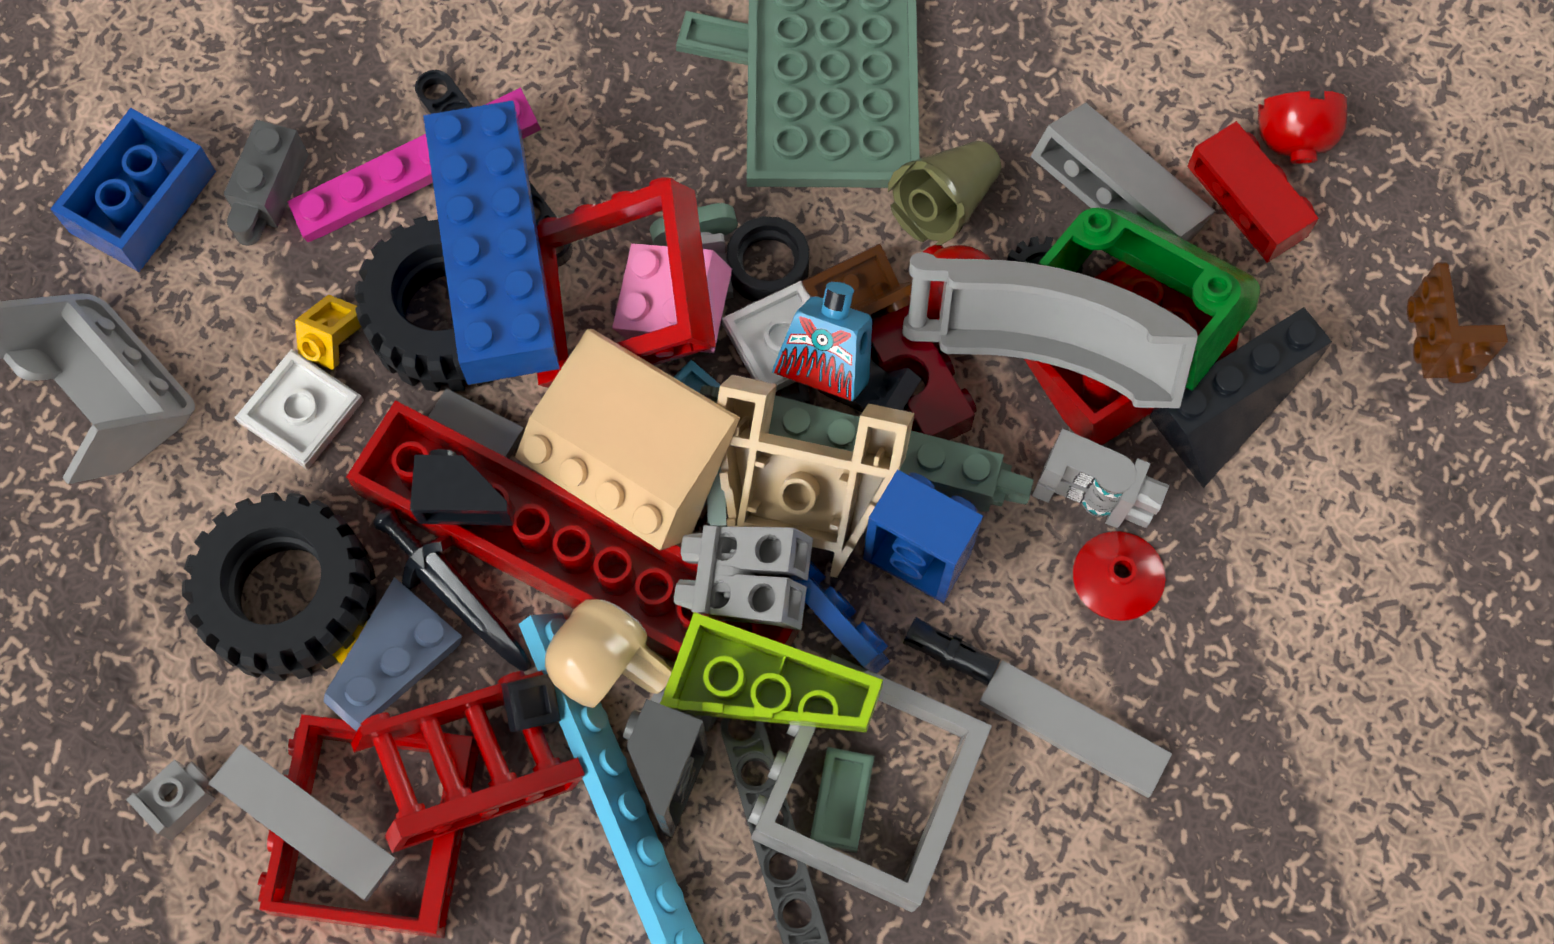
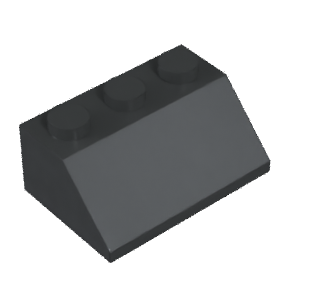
M646 699L641 712L635 709L632 711L626 724L623 738L628 739V751L663 835L673 838L709 748L702 720Z

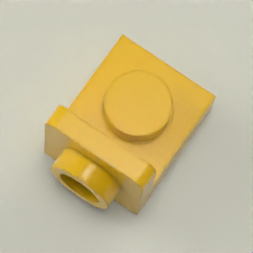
M328 294L295 319L298 354L331 370L339 365L338 345L362 327L355 310L357 306Z

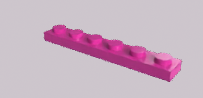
M521 87L485 104L513 100L521 127L522 139L541 130ZM426 134L287 201L302 237L307 242L318 239L433 183Z

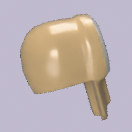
M598 599L585 600L573 610L570 618L553 636L545 655V667L553 684L570 699L590 708H594L600 703L621 674L650 693L658 694L667 686L673 670L665 663V660L646 645V631L637 619L619 606Z

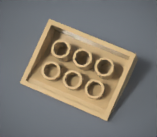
M587 329L531 414L515 458L661 551L682 543L684 535L693 533L740 417L594 329Z

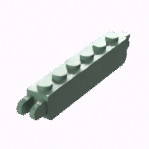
M704 385L701 387L700 394L717 403L720 387ZM775 395L769 434L853 452L860 417ZM911 431L906 459L900 468V471L907 475L914 472L924 476L933 483L935 490L950 498L955 495L970 501L977 508V511L989 512L991 505L1002 506L1004 500L1026 505L1029 501L1034 479L1012 473V465L1002 462L1004 454Z

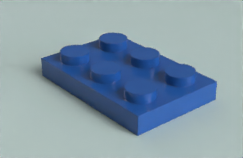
M810 560L808 581L793 580L807 587L806 604L864 668L877 674L891 662L883 654L888 645L871 626H868L863 621L859 625L855 623L851 617L857 612L856 609L832 586L825 589L820 584L826 576Z

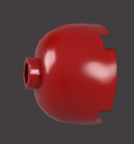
M1310 91L1291 92L1264 99V105L1258 104L1260 135L1266 146L1275 153L1282 156H1290L1292 164L1314 163L1317 161V154L1330 151L1341 140L1347 124V97L1344 94L1333 91H1324L1325 100L1310 97Z

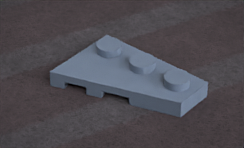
M394 577L324 695V703L357 732L365 719L385 711L460 645L462 636Z

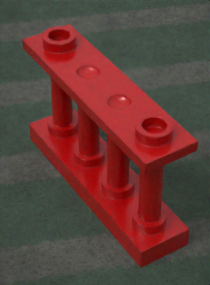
M542 670L525 675L524 671L512 672L500 678L496 685L392 717L388 712L379 713L365 719L361 723L351 742L353 751L355 753L375 746L399 812L395 815L396 819H394L385 834L392 853L570 792L582 780L585 773L578 757L561 763L559 757L554 758L541 726L522 730L536 766L532 769L533 773L517 778L516 773H510L486 714L488 710L505 705L501 687L502 683L543 674ZM466 717L492 780L488 783L489 788L472 793L471 788L464 787L440 726ZM421 732L446 794L442 799L443 803L427 809L424 803L418 804L394 741Z

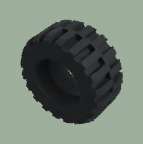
M425 215L413 219L415 224L405 229L402 225L397 226L389 231L392 237L387 242L381 239L373 246L371 252L374 258L363 261L359 270L363 281H358L355 284L354 297L358 303L355 310L358 321L375 354L379 356L382 364L391 373L398 372L403 382L416 386L418 381L421 380L427 391L439 392L441 384H448L452 392L464 391L466 379L458 361L454 328L441 331L425 330L410 324L406 320V311L414 294L426 283L446 276L438 219L428 221ZM487 382L477 383V385L480 386Z
M274 492L262 494L261 502L254 504L249 498L235 503L237 511L229 516L222 511L212 519L216 524L215 528L209 534L201 531L194 542L200 548L197 555L190 554L187 556L184 570L191 575V579H186L182 582V597L190 603L185 608L189 622L198 629L196 634L208 647L231 666H236L247 675L258 678L261 674H264L271 681H285L288 673H293L298 679L313 676L311 667L318 663L325 669H328L338 662L333 654L342 646L347 649L355 640L353 633L358 625L364 627L366 621L368 622L371 617L366 611L367 605H374L376 601V589L371 584V580H374L376 576L373 564L366 556L368 552L347 522L339 514L335 515L328 505L319 500L312 501L310 504L304 495L289 493L286 501H283L278 493ZM288 550L306 551L315 556L321 566L320 583L315 596L304 610L291 619L268 625L253 623L244 615L241 604L243 587L249 574L260 562L273 554Z

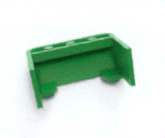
M1090 208L1083 211L1039 262V265L1076 272L1094 250H1102L1193 299L1198 309L1213 318L1197 338L1185 386L1191 391L1194 390L1255 312L1259 303L1260 285L1253 276L1126 210Z

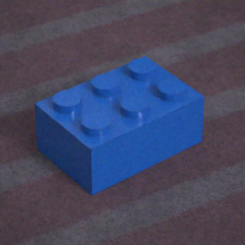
M130 108L54 203L51 211L69 233L135 271L140 272L216 173V170L200 145Z
M897 469L869 516L863 559L944 604L971 556L983 515L977 513V508L970 501L955 495L950 498L935 490L933 483L924 476L914 472L907 475Z

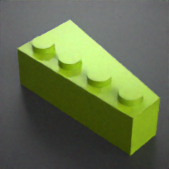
M694 612L660 704L684 714L867 732L883 687V679Z

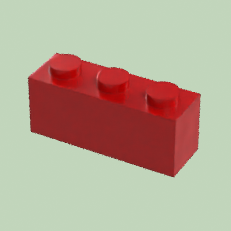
M1237 121L1195 146L1187 167L1267 263L1309 236L1319 219L1311 202L1296 192L1288 182L1283 169L1268 159L1260 149L1259 142L1250 132H1246Z

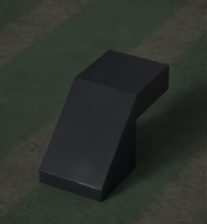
M870 359L868 385L853 401L819 389L817 391L860 412L864 411L868 403L903 410L921 378L909 368L886 372Z

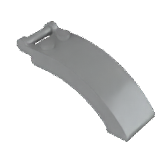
M924 252L911 256L909 274L913 279L909 315L904 318L902 330L903 335L911 341L939 342L941 351L946 354L1008 356L1059 366L1095 379L1129 398L1134 407L1180 408L1198 336L1196 330L1159 305L1111 283L1045 265L1006 260L940 259ZM931 281H944L939 320L927 317Z

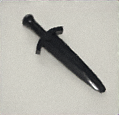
M385 508L381 510L374 519L375 529L391 536L390 538L393 541L395 540V543L404 550V553L409 555L403 571L402 584L411 590L420 584L422 580L501 657L520 671H527L531 667V662L523 648L478 594L439 552L453 545L451 536H442L433 539L426 545H421V542L411 534L412 532L407 530L405 525H402L396 509Z

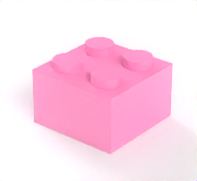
M631 243L612 327L626 340L677 324L667 246ZM703 249L715 341L717 342L732 268L714 250ZM711 348L701 352L714 353L715 348Z

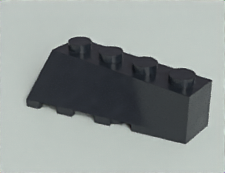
M1303 307L1213 364L1193 391L1185 387L1180 408H1154L1149 418L1197 481L1205 488L1247 439L1318 363L1332 341L1306 308Z

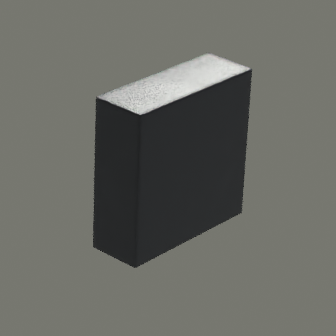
M548 673L501 684L510 732L561 721L554 684L549 678Z

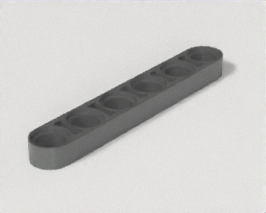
M722 718L720 724L723 742L752 836L756 825L748 822L754 805L759 794L769 798L776 781L768 778L760 786H751L744 782L741 773L743 767L751 761L763 762L770 771L775 759L762 721H754L756 725L754 735L747 740L740 741L734 739L728 731L729 724L733 719ZM785 798L780 809L783 815L782 826L796 832L787 799ZM752 840L782 944H830L806 864L796 860L797 871L795 875L788 880H778L771 875L769 863L780 852ZM796 900L805 902L811 909L812 914L810 922L805 927L798 929L790 927L783 919L785 906Z

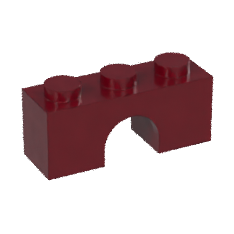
M910 304L872 320L870 359L886 372L909 368L925 384V388L920 393L910 397L903 411L915 413L911 431L946 440L954 439L970 431L975 417L974 413L977 412L976 405L969 391L966 388L960 390L953 378L955 370L949 356L944 352H938L933 342L911 341L902 333L903 321L909 315Z

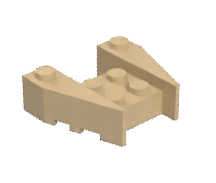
M731 375L720 385L717 404L740 417L720 465L721 471L719 473L721 490H724L728 512L727 527L796 528L813 537L812 547L834 552L830 576L837 578L867 527L870 514L897 469L900 470L906 459L915 413L868 403L860 415L854 451H847L769 434L777 384Z

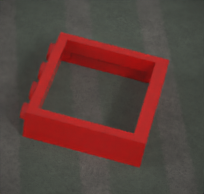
M657 178L652 180L648 187L636 191L618 192L613 194L611 200L597 205H581L575 208L572 214L561 218H546L538 222L537 231L560 369L537 373L539 386L549 388L568 359L556 248L663 211L677 324L617 342V344L654 366L716 347L695 190L675 181L673 178Z
M301 714L299 727L295 728L294 738L289 739L288 754L292 756L289 773L288 775L284 774V776L311 795L323 739L351 743L356 731L342 719ZM421 732L394 740L397 749L429 753ZM443 733L464 787L472 789L479 751L476 740L473 736ZM444 789L442 792L441 803H443L442 799L446 796ZM464 828L434 838L419 918L289 901L299 851L269 830L267 850L271 852L268 870L267 872H262L257 884L261 886L258 902H260L259 910L274 916L444 938Z

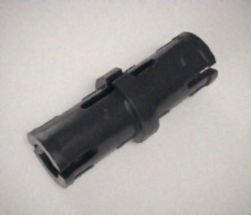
M915 617L903 641L904 645L917 651L919 650L939 661L940 667L946 670L951 667L988 686L1001 660L963 641L964 636L955 633L953 636L918 617Z

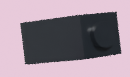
M444 449L432 450L429 452V455H415L410 510L419 524L513 526L514 516L508 502L463 455H458L456 452Z

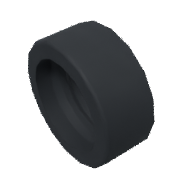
M762 216L745 222L735 230L727 246L726 260L727 264L732 268L730 276L732 286L742 297L757 302L799 281L807 279L810 249L805 235L793 223L780 217ZM762 240H776L791 249L794 256V266L791 272L783 278L773 281L758 280L748 275L743 267L742 260L746 249L753 243Z

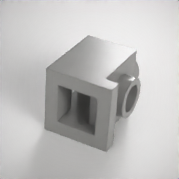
M174 759L137 794L132 793L126 800L157 834L173 840L216 798L206 789L211 781L210 778L195 763L191 761L185 766ZM177 786L178 794L176 798L166 802L164 797Z

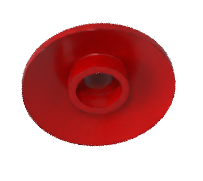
M1112 531L1097 535L1080 549L1074 561L1073 582L1076 592L1081 601L1091 611L1101 617L1116 621L1139 618L1155 607L1164 591L1165 569L1159 554L1147 541L1134 534ZM1114 566H1126L1130 576L1127 578L1118 577L1114 572Z

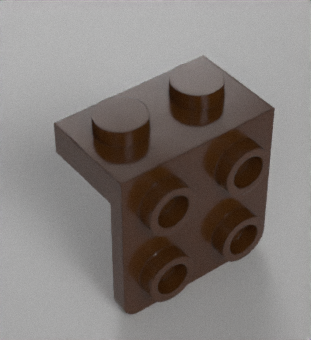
M881 243L802 281L810 297L824 298L826 285L830 282H841L851 286L854 289L850 308L869 314V316L874 312L876 315L886 311L889 314L910 304L909 295H911L912 282L899 284Z
M1437 262L1428 275L1423 278L1421 285L1413 296H1410L1408 299L1407 317L1410 323H1415L1417 337L1413 344V356L1415 362L1422 366L1423 378H1448V381L1451 383L1472 381L1508 342L1505 325L1459 326L1450 269L1447 262Z

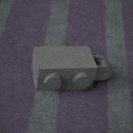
M257 119L224 191V196L231 206L227 225L234 233L236 240L242 245L250 246L257 243L266 225L278 228L287 207V201L290 200L309 155L297 130Z

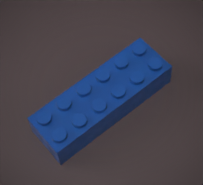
M514 101L423 115L458 361L467 384L471 385L560 369L521 127Z

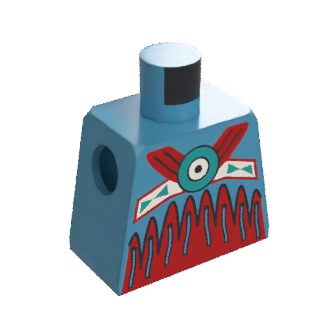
M830 282L826 285L824 298L810 297L797 310L773 366L772 373L853 401L868 385L870 377L872 318L869 314L850 308L854 289L851 286L841 282Z

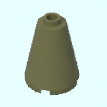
M974 141L907 162L893 172L888 183V192L892 190L894 203L890 207L902 229L920 242H924L927 239L938 241L935 245H942L957 236L1001 172V160L998 153L988 143Z

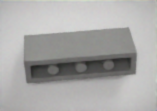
M1086 102L1048 125L1030 156L1090 208L1130 211L1187 242H1190L1215 212L1213 208Z

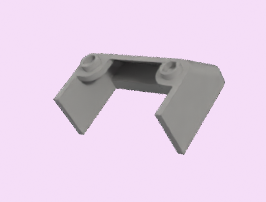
M80 293L0 301V359H4L13 369L14 373L22 379L28 381L54 379L92 423L91 428L63 476L67 484L128 471L181 429L195 410V403L191 396L118 314L102 299L90 294Z

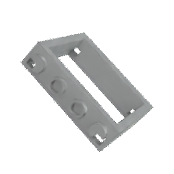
M832 654L829 661L883 679V687L878 698L879 701L961 737L904 881L775 823L816 727L790 724L786 734L795 737L788 754L780 750L778 751L767 776L776 781L769 798L759 794L748 819V822L756 825L751 839L913 912L923 901L992 725Z

